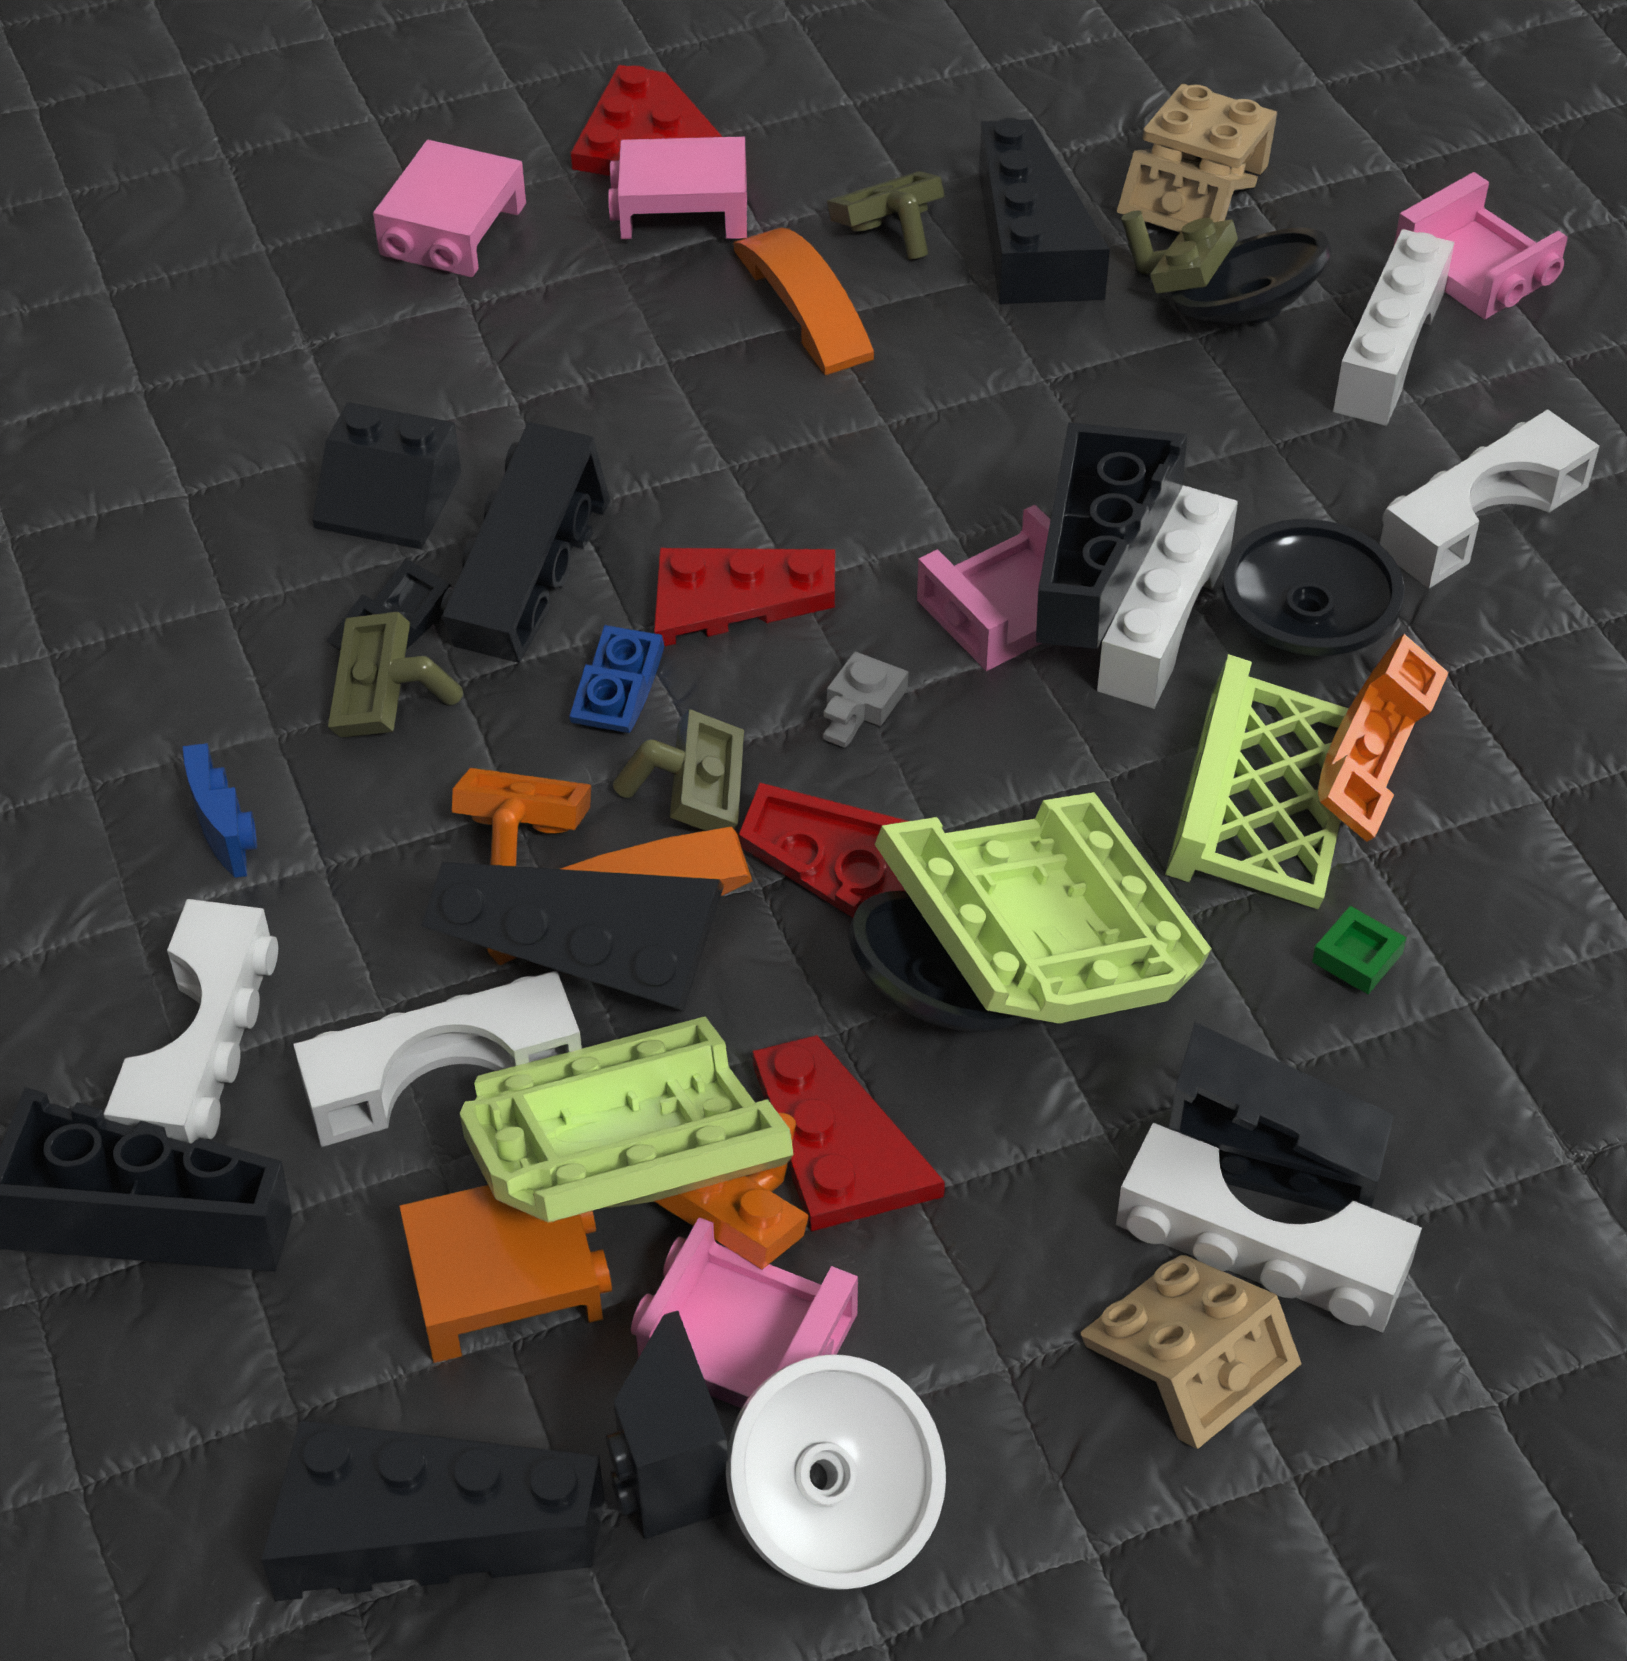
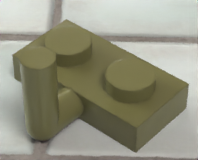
M918 171L827 200L831 221L851 226L852 231H864L878 227L882 224L881 217L897 212L900 218L907 256L909 259H915L928 255L920 213L928 209L927 202L945 197L941 176Z
M1138 210L1131 211L1121 217L1136 269L1141 274L1151 275L1156 294L1206 287L1238 240L1233 219L1213 222L1211 218H1200L1184 225L1167 250L1153 252L1142 212Z
M398 611L345 619L328 728L340 738L393 732L401 683L419 681L448 706L455 705L463 696L462 687L430 658L426 656L405 658L410 622Z
M688 709L678 722L676 748L654 739L644 741L614 779L613 788L620 796L630 798L634 796L654 768H660L674 774L670 818L705 831L731 826L735 829L738 825L744 730Z

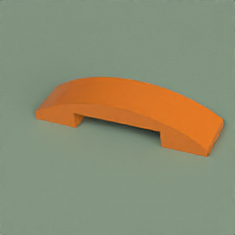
M780 227L733 242L735 253L754 279L766 278L801 325V343L824 375L874 360L873 347L851 300L831 268L808 241L796 232Z
M1405 634L1397 638L1352 702L1329 747L1319 779L1318 796L1320 803L1366 842L1375 838L1394 794L1386 786L1415 722L1431 713L1449 673Z

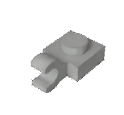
M855 651L827 688V705L824 710V717L832 720V722L824 732L823 740L845 748L850 744L864 720L881 726L907 691L909 671Z

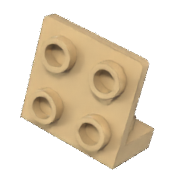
M1181 84L1146 125L1143 132V140L1233 168H1239L1242 163H1245L1246 171L1261 175L1269 163L1277 111L1263 108L1257 102L1249 99L1236 100L1213 93L1209 88L1202 85Z
M1153 143L1152 149L1135 150L1133 152L1117 213L1126 214L1138 210L1142 212L1144 221L1177 232H1181L1182 227L1187 223L1200 218H1211L1213 222L1225 221L1233 191L1255 187L1258 177L1244 172L1245 163H1242L1239 168H1233L1204 158L1199 159L1196 158L1197 156Z
M1180 1255L1174 1260L1161 1265L1152 1277L1125 1298L1107 1307L1098 1319L1081 1331L1082 1339L1087 1348L1156 1381L1178 1439L1196 1449L1200 1448L1301 1365L1276 1294L1186 1255Z

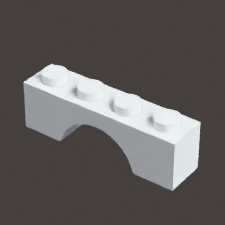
M1401 230L1343 357L1333 412L1387 426L1402 392L1410 359L1423 323L1431 325L1444 295L1455 242L1437 238L1429 233Z
M1547 409L1526 423H1518L1507 435L1489 446L1477 448L1468 459L1450 470L1438 472L1427 484L1411 494L1399 496L1393 500L1382 517L1383 529L1380 545L1388 551L1398 566L1429 589L1470 563L1479 525L1476 512L1486 507L1500 504H1520L1551 512L1588 488L1599 445Z
M1183 485L1102 641L1098 692L1153 709L1155 708L1174 669L1182 635L1194 602L1202 587L1213 589L1231 551L1237 500Z
M194 899L186 900L167 952L178 990L196 1000L200 1004L199 1011L189 1028L172 1043L148 1054L125 1058L104 1112L105 1119L136 1127L140 1120L165 1127L167 1137L190 1144L199 1137L212 1139L215 1136L220 1121L221 1106L219 1099L225 1082L232 1083L237 1076L240 1064V1040L244 1029H251L257 1020L260 1002L259 987L264 975H272L277 962L278 941L276 937L270 936L263 908Z
M558 971L535 977H522L507 985L471 995H457L446 1002L406 1013L389 1014L374 1022L342 1031L325 1032L313 1039L293 1044L321 1147L388 1128L391 1111L399 1095L412 1081L431 1070L448 1065L471 1064L498 1071L582 1049L580 1031Z
M1155 1123L1152 1124L1121 1186L1116 1220L1117 1226L1129 1230L1135 1237L1144 1242L1164 1244L1194 1256L1198 1261L1221 1271L1228 1270L1261 1283L1266 1289L1278 1296L1298 1298L1330 1311L1336 1318L1347 1324L1355 1326L1365 1325L1382 1333L1385 1330L1411 1267L1422 1230L1419 1226L1355 1201L1351 1202L1336 1215L1315 1223L1287 1224L1264 1218L1245 1207L1227 1187L1220 1169L1219 1148Z

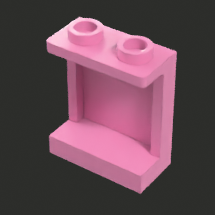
M745 137L621 140L620 160L610 162L611 189H609L610 221H620L621 239H632L633 214L725 211L726 239L747 238Z
M427 139L373 212L379 253L385 257L473 277L479 269L477 245L498 214L505 212L519 215L526 204L522 161Z
M1473 172L1399 214L1394 246L1402 229L1417 233H1429L1437 238L1455 242L1445 293L1485 320L1506 307L1514 306L1521 298L1541 286L1553 283L1564 267L1563 255L1568 237L1560 231H1556L1536 243L1485 209L1484 205L1489 181Z
M1036 505L1024 509L1022 531L1018 535L955 566L938 549L918 559L917 601L985 671L1041 644L1036 643L1038 587L1051 519Z
M698 1218L687 1239L678 1237L670 1248L664 1265L663 1274L665 1278L655 1296L647 1293L640 1301L632 1320L631 1333L637 1339L639 1358L663 1315L678 1310L710 1396L742 1408L751 1394L775 1372L807 1358L821 1355H837L857 1316L858 1276L831 1266L821 1285L770 1264L762 1270L729 1248L716 1243L714 1240L713 1222Z

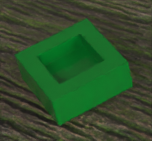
M1349 906L1315 946L1312 963L1369 995L1403 954L1407 937L1356 908Z

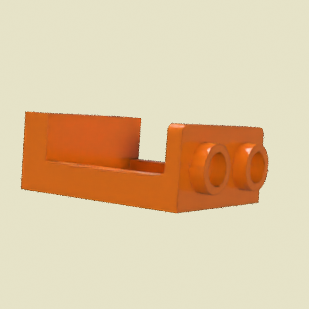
M488 1185L399 1206L433 1363L462 1356L459 1334L578 1305H584L589 1323L603 1320L600 1294L612 1292V1284L603 1249L590 1252L586 1234L596 1232L593 1211L548 1223L496 1200Z

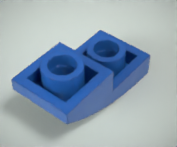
M604 625L592 665L585 664L569 716L571 723L630 733L644 707L665 647L662 635Z
M208 743L182 746L185 770L204 837L217 859L234 878L247 876L246 850L257 849L252 811L241 812L235 787L228 788L225 768L213 767Z

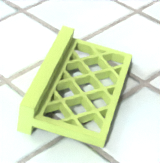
M1228 654L1211 695L1165 875L1190 882L1194 871L1198 870L1319 909L1326 892L1341 820L1320 803L1318 789L1314 790L1300 769L1317 763L1322 768L1331 743L1325 745L1310 725L1321 722L1339 728L1348 708L1249 677L1252 662ZM1252 701L1275 707L1284 719L1265 726L1251 707ZM1294 731L1308 751L1289 757L1275 738ZM1259 744L1274 764L1254 770L1240 751ZM1283 776L1298 797L1279 803L1264 783ZM1248 789L1263 810L1243 817L1229 796ZM1308 809L1323 829L1304 837L1289 815ZM1223 819H1225L1227 822L1224 825H1222ZM1273 822L1288 843L1268 850L1253 829ZM1237 836L1252 857L1240 861L1215 853L1217 843ZM1298 855L1312 874L1311 884L1287 876L1278 863Z

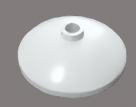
M821 1355L807 1358L784 1367L766 1379L751 1394L737 1416L728 1443V1461L726 1463L727 1490L731 1507L743 1534L751 1546L768 1564L786 1577L811 1587L827 1590H845L868 1586L887 1579L900 1571L913 1560L930 1538L941 1513L945 1495L946 1466L941 1439L931 1415L920 1398L904 1381L886 1368L874 1362L848 1355ZM814 1463L823 1466L827 1473V1483L822 1490L816 1488L810 1480V1469Z

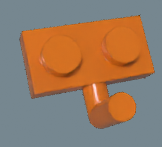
M469 768L452 790V813L471 815V818L478 823L492 825L490 865L516 866L519 823L532 824L534 829L544 833H563L569 829L576 830L590 809L592 785Z
M778 1113L790 1128L793 1141L796 1127L795 1119L788 1114ZM788 1163L654 1201L692 1226L695 1225L698 1218L713 1222L714 1240L762 1270L804 1236L808 1220V1214L772 1192L783 1183Z

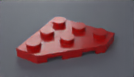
M618 65L571 151L572 170L610 176V162L620 160L621 140L723 136L666 72L649 70L636 65Z

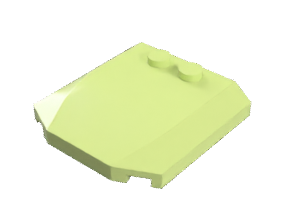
M1095 792L1043 800L1035 819L945 833L942 829L943 825L937 817L882 825L875 842V846L984 1008L988 1011L1060 1024L1166 1002L1202 968L1211 951V947Z
M706 1016L479 1075L474 1083L476 1099L465 1101L459 1113L464 1138L495 1199L548 1223L600 1208L649 1203L786 1165L794 1155L790 1128L768 1099L754 1102L729 1068L726 1044Z

